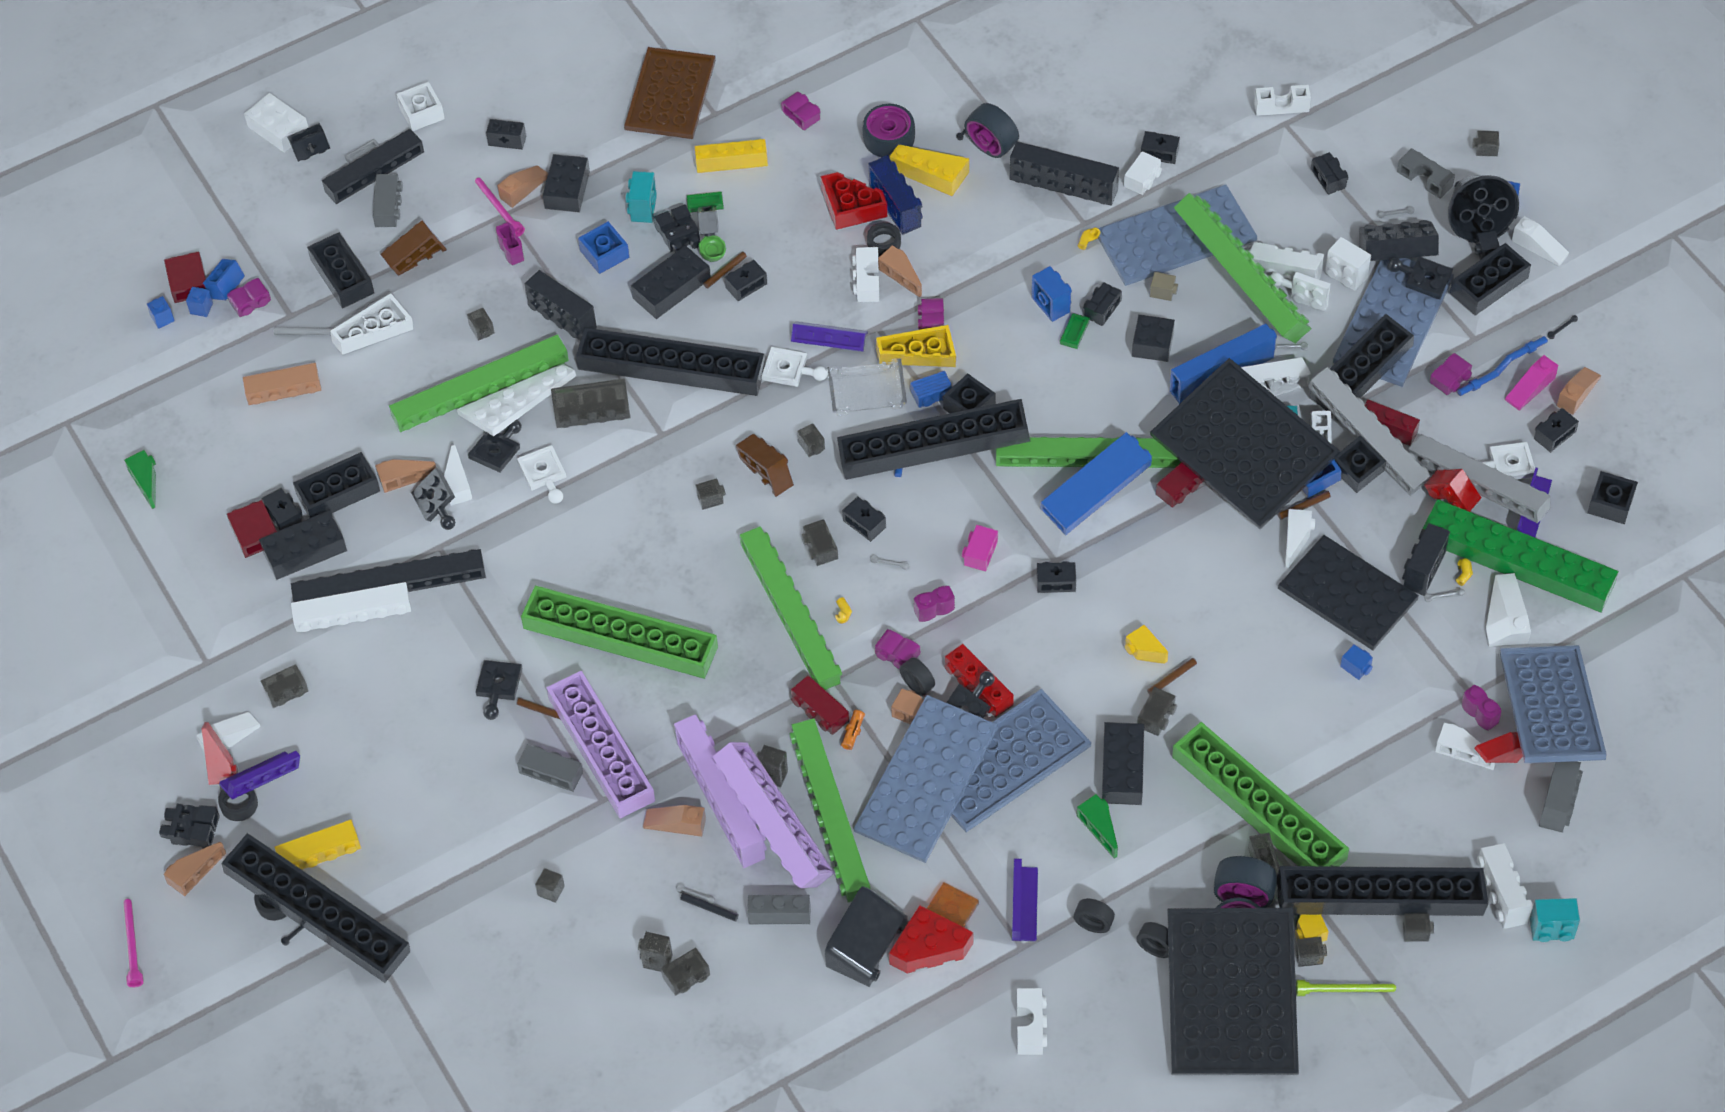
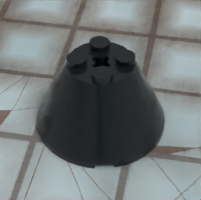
M1471 175L1455 183V189L1448 206V221L1458 237L1471 243H1476L1477 233L1495 231L1497 238H1499L1510 229L1509 226L1517 218L1519 212V198L1516 190L1507 180L1492 175Z

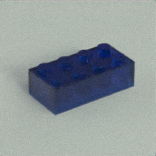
M888 155L868 163L869 186L872 189L878 188L883 191L887 202V213L901 234L904 235L920 228L921 219H923L921 213L922 202L914 195L913 188L907 185L904 175L897 170L896 163L891 161Z

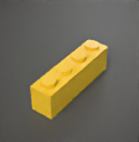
M765 139L695 146L697 173L768 166Z
M348 820L274 846L276 853L302 870L308 867H315L325 861L335 860L337 857L345 854H352L361 849L352 820Z

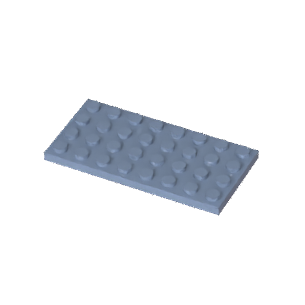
M1226 184L1196 194L1211 205L1210 209L1220 215L1222 218L1221 222L1224 225L1227 224L1233 231L1231 234L1234 237H1238L1244 245L1257 241V234ZM1181 200L1098 228L1101 232L1098 239L1125 286L1153 277L1154 272L1164 273L1214 256L1174 209Z
M1407 258L1400 259L1402 264L1414 268L1416 261ZM1381 260L1337 349L1333 363H1336L1377 321L1387 314L1414 335L1413 347L1380 378L1403 387L1454 279V274H1451L1439 300L1406 288L1410 274L1401 271L1391 272L1387 266L1389 260ZM1425 276L1428 280L1434 279L1432 276Z
M1580 646L1500 648L1501 662L1524 763L1606 760L1607 753Z
M1042 689L993 721V723L998 725V729L951 815L965 832L980 824L1091 747V741Z
M926 695L855 825L854 832L926 863L994 737L998 725Z

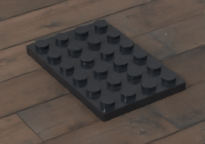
M1323 535L1278 585L1280 591L1372 651L1415 604L1419 597L1418 594L1326 535Z

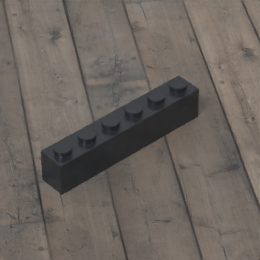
M411 129L402 132L390 141L385 142V144L373 149L368 154L323 179L322 184L325 193L335 204L340 203L375 182L377 174H389L424 153L422 140Z

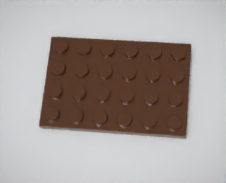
M648 47L624 129L627 131L693 139L715 66L716 56Z

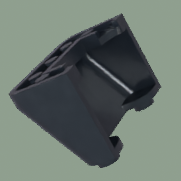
M862 886L825 948L826 967L870 987L872 982H876L880 976L881 971L878 970L880 960L896 933L900 934L909 922L908 916L871 889Z

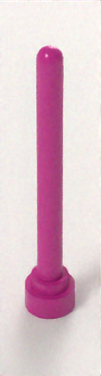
M479 177L476 178L475 183L504 220L514 227L516 236H521L525 231L524 226L520 222L514 221L483 180Z
M125 899L124 913L130 968L126 981L127 986L135 988L143 985L144 982L143 974L138 970L132 901Z

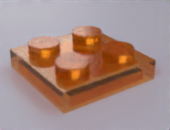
M943 882L927 909L965 927L979 905V900Z

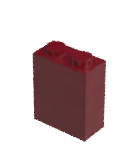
M199 251L164 259L174 303L186 301L192 287L206 289L203 284L206 280V275Z
M262 500L226 514L245 558L262 552L259 539L277 532Z

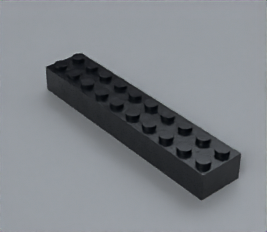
M586 327L584 328L576 354L578 370L758 396L762 382V373L765 367L764 353Z
M1022 399L837 437L845 480L1031 442Z
M248 833L221 863L223 872L384 983L387 982L410 953L409 942Z
M1280 866L1277 874L1279 908H1293V915L1484 916L1489 904L1483 868Z

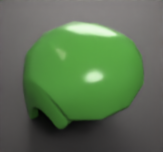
M705 236L699 243V252L704 260L717 262L725 255L726 245L718 236Z

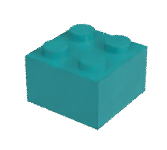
M633 171L632 178L628 180V189L630 191L626 193V203H629L627 214H630L631 222L653 223L657 199L654 172Z
M1577 898L1535 900L1530 916L1533 941L1548 942L1550 940H1560L1566 942L1574 939L1580 922Z

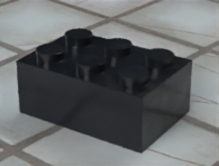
M553 154L543 192L545 209L580 212L590 173L587 157Z
M1428 523L1426 529L1421 530L1418 538L1420 541L1418 544H1414L1411 551L1412 557L1411 559L1407 558L1404 565L1405 571L1402 580H1404L1405 587L1422 596L1426 595L1446 554L1450 531Z

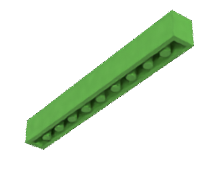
M557 334L389 405L391 416L400 432L409 430L435 417L445 415L447 412L461 408L468 403L477 401L548 369L569 361L567 349Z
M1030 437L1031 442L997 448L996 466L1084 467L1120 437ZM1136 437L1139 442L1138 445L1142 449L1148 450L1152 456L1149 468H1176L1182 463L1154 438Z
M760 526L740 534L741 546L811 678L824 690L841 684L840 676L842 671L838 664H834V656L830 649H826L825 639L822 634H818L817 624L814 619H810L809 609L807 605L802 604L801 594L798 590L795 591L793 579L790 575L787 576L783 561H779L777 558L779 556L775 546L772 547L770 545L771 540L768 533H764Z
M815 719L791 724L792 732L789 733L791 743L796 744L797 747L795 749L797 761L801 760L802 762L800 766L801 774L807 778L808 782H805L808 794L812 793L813 799H811L813 810H817L819 816H816L818 826L824 829V833H822L825 845H829L830 850H827L830 862L834 861L836 867H833L836 879L840 878L841 884H839L841 896H846L847 903L853 901L862 886L871 889Z

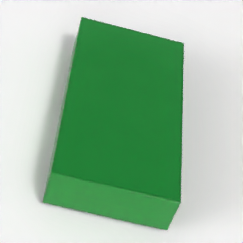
M722 192L686 195L690 213L698 212V207L716 205L717 210L724 209Z
M1072 313L1060 339V344L1078 349L1090 318Z

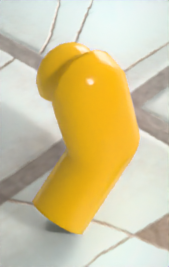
M1096 227L1085 230L1080 237L1078 248L1085 250L1088 242L1096 240L1100 236V230Z
M1467 558L1460 559L1457 563L1459 569L1462 570V573L1456 579L1457 584L1463 586L1473 575L1472 564Z
M841 597L836 601L840 611L838 615H835V619L838 623L843 624L849 620L852 610L845 598Z

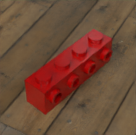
M961 644L945 656L944 667L950 675L953 674L957 678L958 683L971 692L980 683V674L984 671L991 672L964 644ZM994 675V683L989 687H985L979 698L991 706L988 713H991L996 718L1014 705V694Z

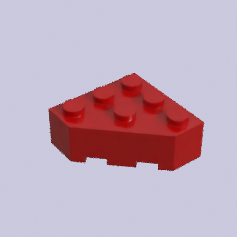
M839 172L821 176V190L836 230L888 217L887 202L882 190L867 187L866 183L856 179L850 180Z
M919 905L889 952V965L908 974L916 972V969L924 967L928 969L943 965L944 962L963 960L974 943V934L972 931Z

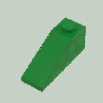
M142 450L124 459L128 472L153 509L156 504V472L154 469L156 462L152 455L148 456L145 450Z
M1095 794L1077 806V817L1115 859L1118 854V845L1109 805L1103 798L1100 799Z

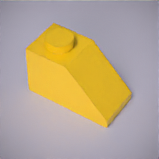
M1145 624L1126 636L1125 649L1128 654L1133 655L1137 660L1163 664L1168 662L1167 649Z
M1301 915L1295 930L1298 942L1301 941L1304 947L1327 941L1329 933L1322 915Z

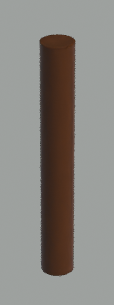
M742 251L703 283L705 288L711 287L747 257L746 253Z
M1325 491L1279 512L1278 517L1282 520L1288 517L1289 509L1304 510L1331 498L1329 491Z
M1194 658L1188 660L1147 690L1148 694L1153 696L1194 667L1197 664Z
M522 698L517 700L518 706L560 719L557 712L552 708Z

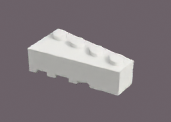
M1254 242L1250 250L1254 255L1253 260L1256 263L1259 262L1265 268L1264 273L1267 276L1277 272L1283 276V279L1293 282V277L1298 272L1319 280L1321 278L1324 254L1318 253L1316 256L1311 255L1310 251L1293 252L1292 248L1286 247L1282 250L1278 249L1275 245Z
M390 293L330 331L332 343L343 355L413 330V322L411 316Z
M1302 357L1241 367L1274 396L1308 386L1311 380V373Z
M1505 843L1481 848L1480 854L1477 857V863L1479 868L1484 869L1485 883L1490 889L1491 903L1496 906L1498 922L1502 923L1503 929L1527 924L1533 904L1531 900H1526L1527 891L1524 886H1520L1518 872L1512 870L1514 867L1513 861Z

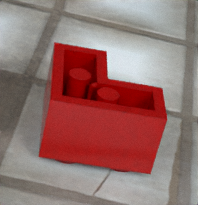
M1463 469L1437 470L1424 484L1433 499H1447L1449 504L1468 512L1482 498Z

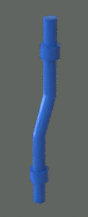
M1543 336L1535 341H1530L1524 344V347L1507 355L1494 371L1479 379L1475 378L1469 381L1467 385L1458 389L1459 396L1480 389L1481 385L1498 377L1511 361L1527 353L1530 354L1536 351L1538 347L1548 342L1547 338Z

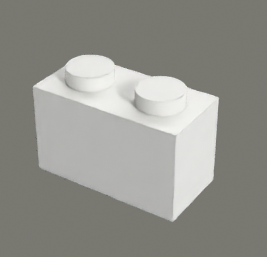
M1141 152L1124 176V187L1143 195L1147 189L1151 188L1155 177L1158 178L1162 171L1160 167L1161 160Z

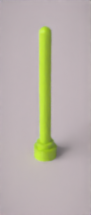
M1296 980V996H1306L1310 992L1396 991L1395 984H1310V982L1305 980Z

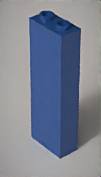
M1264 324L1171 369V394L1180 404L1228 358L1240 367L1259 365L1273 359L1277 338L1275 331L1270 329L1267 324Z
M1126 432L1041 501L1040 509L1066 536L1151 466L1152 456L1148 450L1142 449L1138 445L1139 442L1133 435L1130 436Z

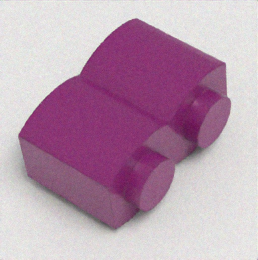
M797 91L781 102L784 114L804 131L820 120V108L816 104L809 102L805 94Z
M509 222L497 226L496 233L499 247L505 252L508 263L515 265L523 262L522 242L516 236L514 227Z
M259 278L247 282L243 287L236 288L227 295L229 303L239 317L247 316L256 308L264 307L271 301L268 290Z
M943 298L921 299V305H918V316L922 315V319H918V330L944 326Z
M1453 353L1431 374L1430 383L1446 395H1449L1451 392L1454 393L1460 387V383L1467 381L1471 377L1472 365L1456 353Z
M941 586L932 592H924L914 598V612L919 622L930 621L937 615H946L955 609V596L950 586Z
M889 629L885 631L875 645L876 656L882 661L892 662L898 669L910 658H918L921 653L920 646L908 638H903L900 634Z
M1473 685L1463 694L1461 703L1464 711L1470 716L1475 717L1478 725L1487 731L1499 724L1502 712L1500 706L1494 700L1488 698L1486 692L1481 687Z

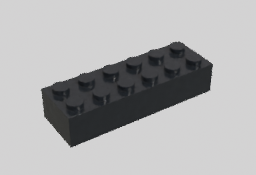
M1016 141L1010 155V180L1112 206L1118 192L1119 167Z
M1385 314L1330 370L1335 371L1339 376V380L1351 388L1356 398H1361L1413 347L1414 335L1389 315ZM1310 390V398L1324 410L1330 411Z

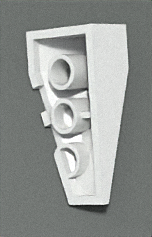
M1515 573L1495 575L1486 624L1489 647L1527 644L1531 635L1529 619Z

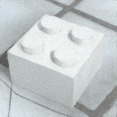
M429 82L396 94L399 108L412 131L445 119L442 105Z
M1340 237L1328 250L1325 273L1329 277L1343 283L1344 286L1356 291L1368 278L1371 254Z

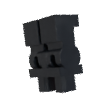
M686 204L671 209V214L669 211L654 216L655 229L663 237L670 252H677L685 245H691L692 249L699 248V243L701 242L699 229L692 219Z
M177 803L176 808H166L164 813L165 821L172 822L171 825L162 824L159 834L161 838L170 839L173 845L200 846L202 849L212 845L214 832H216L220 818L217 807L199 805V807L193 805L183 806V804Z

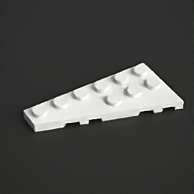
M560 364L457 409L458 415L495 436L576 376L575 370L565 364Z

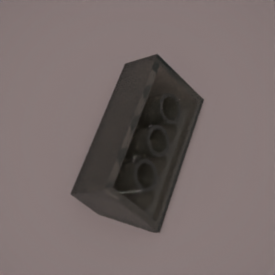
M625 379L551 389L557 428L631 418Z

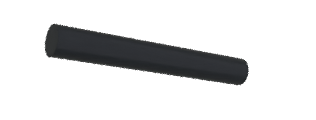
M684 892L680 897V900L732 921L736 922L739 914Z

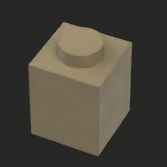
M1154 272L1150 287V297L1172 301L1173 294L1176 295L1178 291L1176 276Z

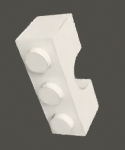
M1309 85L1291 86L1290 92L1283 96L1275 95L1273 87L1255 89L1254 104L1256 116L1309 112L1311 101Z
M878 247L856 248V255H853V266H856L857 269L853 270V281L857 280V284H853L854 295H857L858 302H879V276L868 275L870 273H879Z
M1017 988V1016L1028 1017L1033 1021L1028 1026H1017L1018 1055H1043V1047H1047V1034H1043V1028H1047V1015L1042 1014V1009H1046V996H1042V988Z

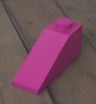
M1543 355L1524 374L1506 396L1505 401L1520 411L1556 378L1559 365Z

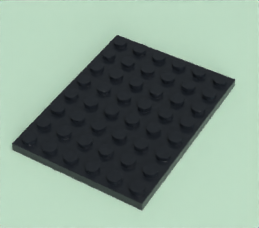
M1230 358L1150 431V435L1259 529L1263 528L1340 454L1339 449Z
M1168 908L1171 1075H1299L1293 908Z

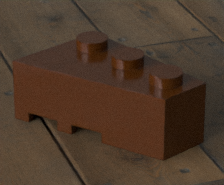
M422 220L391 246L387 247L380 255L399 276L418 266L417 263L425 258L429 260L433 258L432 255L440 250L444 252L447 249Z
M752 434L736 444L740 460L754 474L759 473L763 478L761 480L764 485L769 484L772 487V493L775 497L794 486L787 465L788 459L784 454L777 452L773 446H769L763 438Z

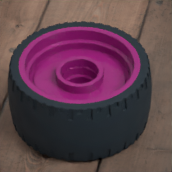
M890 103L873 107V109L867 112L863 120L862 133L864 144L873 155L887 159L890 158V155L898 145L912 147L915 140V122L910 111L903 106Z
M991 103L981 104L969 115L964 123L966 134L973 144L993 158L1004 156L1012 149L1016 141L1019 140L1018 129L1011 117L1001 108Z
M1233 856L1224 858L1219 862L1216 870L1214 895L1221 902L1231 898H1243L1251 900L1261 908L1269 907L1276 891L1277 873L1272 866L1253 857Z

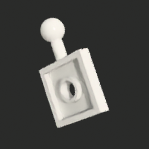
M1277 272L1270 275L1276 281L1275 286L1279 287L1282 285L1292 289L1291 300L1311 306L1314 309L1326 310L1330 283L1298 272L1295 273L1293 282L1283 279V276Z
M771 347L762 373V380L798 387L802 374L810 375L818 381H823L826 379L828 372L822 366H818L815 369L804 367L807 353ZM782 365L789 366L787 369L780 368V366Z
M1527 442L1490 447L1489 452L1492 461L1482 462L1508 476L1514 477L1516 480L1531 478L1535 471ZM1513 459L1518 463L1510 464L1508 460Z
M551 445L517 458L531 491L546 485L549 490V501L554 504L560 503L563 499V493L561 490L556 489L553 482L566 478V473L553 446ZM541 465L546 466L544 470H538L537 468Z

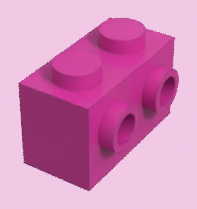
M976 525L974 532L971 531L969 534V544L963 548L962 557L964 558V566L986 572L998 543V530Z

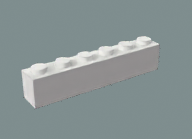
M406 582L291 603L296 632H307L318 628L346 625L351 622H362L368 619L384 618L389 615H401L411 612Z

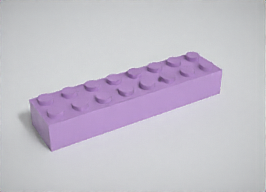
M579 671L546 687L549 701L618 817L621 819L655 802L652 786L583 672Z
M695 714L674 723L677 745L743 869L764 860L765 851L767 850L764 843L766 839L757 829L756 821H753L748 815L746 806L738 800V794L734 788L727 784V778L724 773L716 767V761L713 756L719 751H715V744L711 735L707 736L705 732L707 729L703 720L699 721Z
M730 742L713 756L716 761V767L724 773L727 778V784L734 788L738 794V800L746 806L748 815L753 821H756L760 827V833L768 839L770 848L774 853L778 854L782 860V866L790 872L792 881L797 887H818L835 873L748 743Z

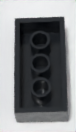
M1421 220L1417 223H1385L1381 226L1365 225L1364 227H1359V248L1371 254L1370 261L1439 255V235L1433 223L1428 220Z
M340 232L307 247L311 262L342 309L375 294L372 280Z
M1504 243L1455 277L1451 283L1450 294L1476 316L1527 280L1531 264L1508 244Z
M685 245L631 285L632 298L655 319H658L700 288L711 277L710 266Z
M538 270L524 283L530 309L542 314L546 320L554 322L558 328L566 330L573 338L581 341L585 327L597 328L594 306L541 270Z
M362 452L293 482L296 495L309 519L329 510L332 514L380 492L378 480Z
M330 510L259 539L262 551L276 580L347 551L344 538Z
M1104 722L1102 798L1108 804L1142 805L1144 724Z

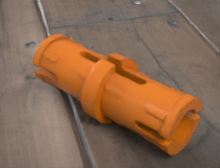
M860 710L853 711L850 723L846 725V733L841 743L844 749L852 750L856 737L860 735V727L865 717V713Z

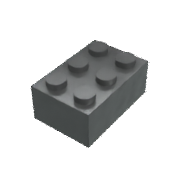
M1555 762L1539 827L1563 833L1564 827L1569 826L1583 771L1579 770L1581 762Z

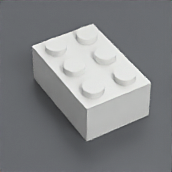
M271 93L267 94L244 113L248 128L284 153L291 148L287 136L308 128L307 120L304 116Z

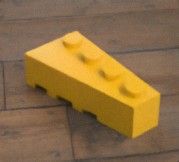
M898 145L890 155V170L953 196L969 174V158Z
M949 325L876 338L879 364L956 367V353Z

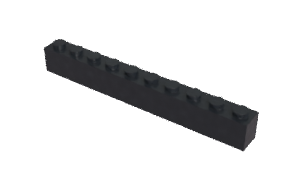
M471 549L466 552L433 556L422 560H412L411 562L394 563L383 567L377 566L372 569L356 570L344 574L338 573L333 576L317 577L316 579L305 581L300 580L291 583V591L294 603L406 582L408 592L484 579L486 574L481 549Z

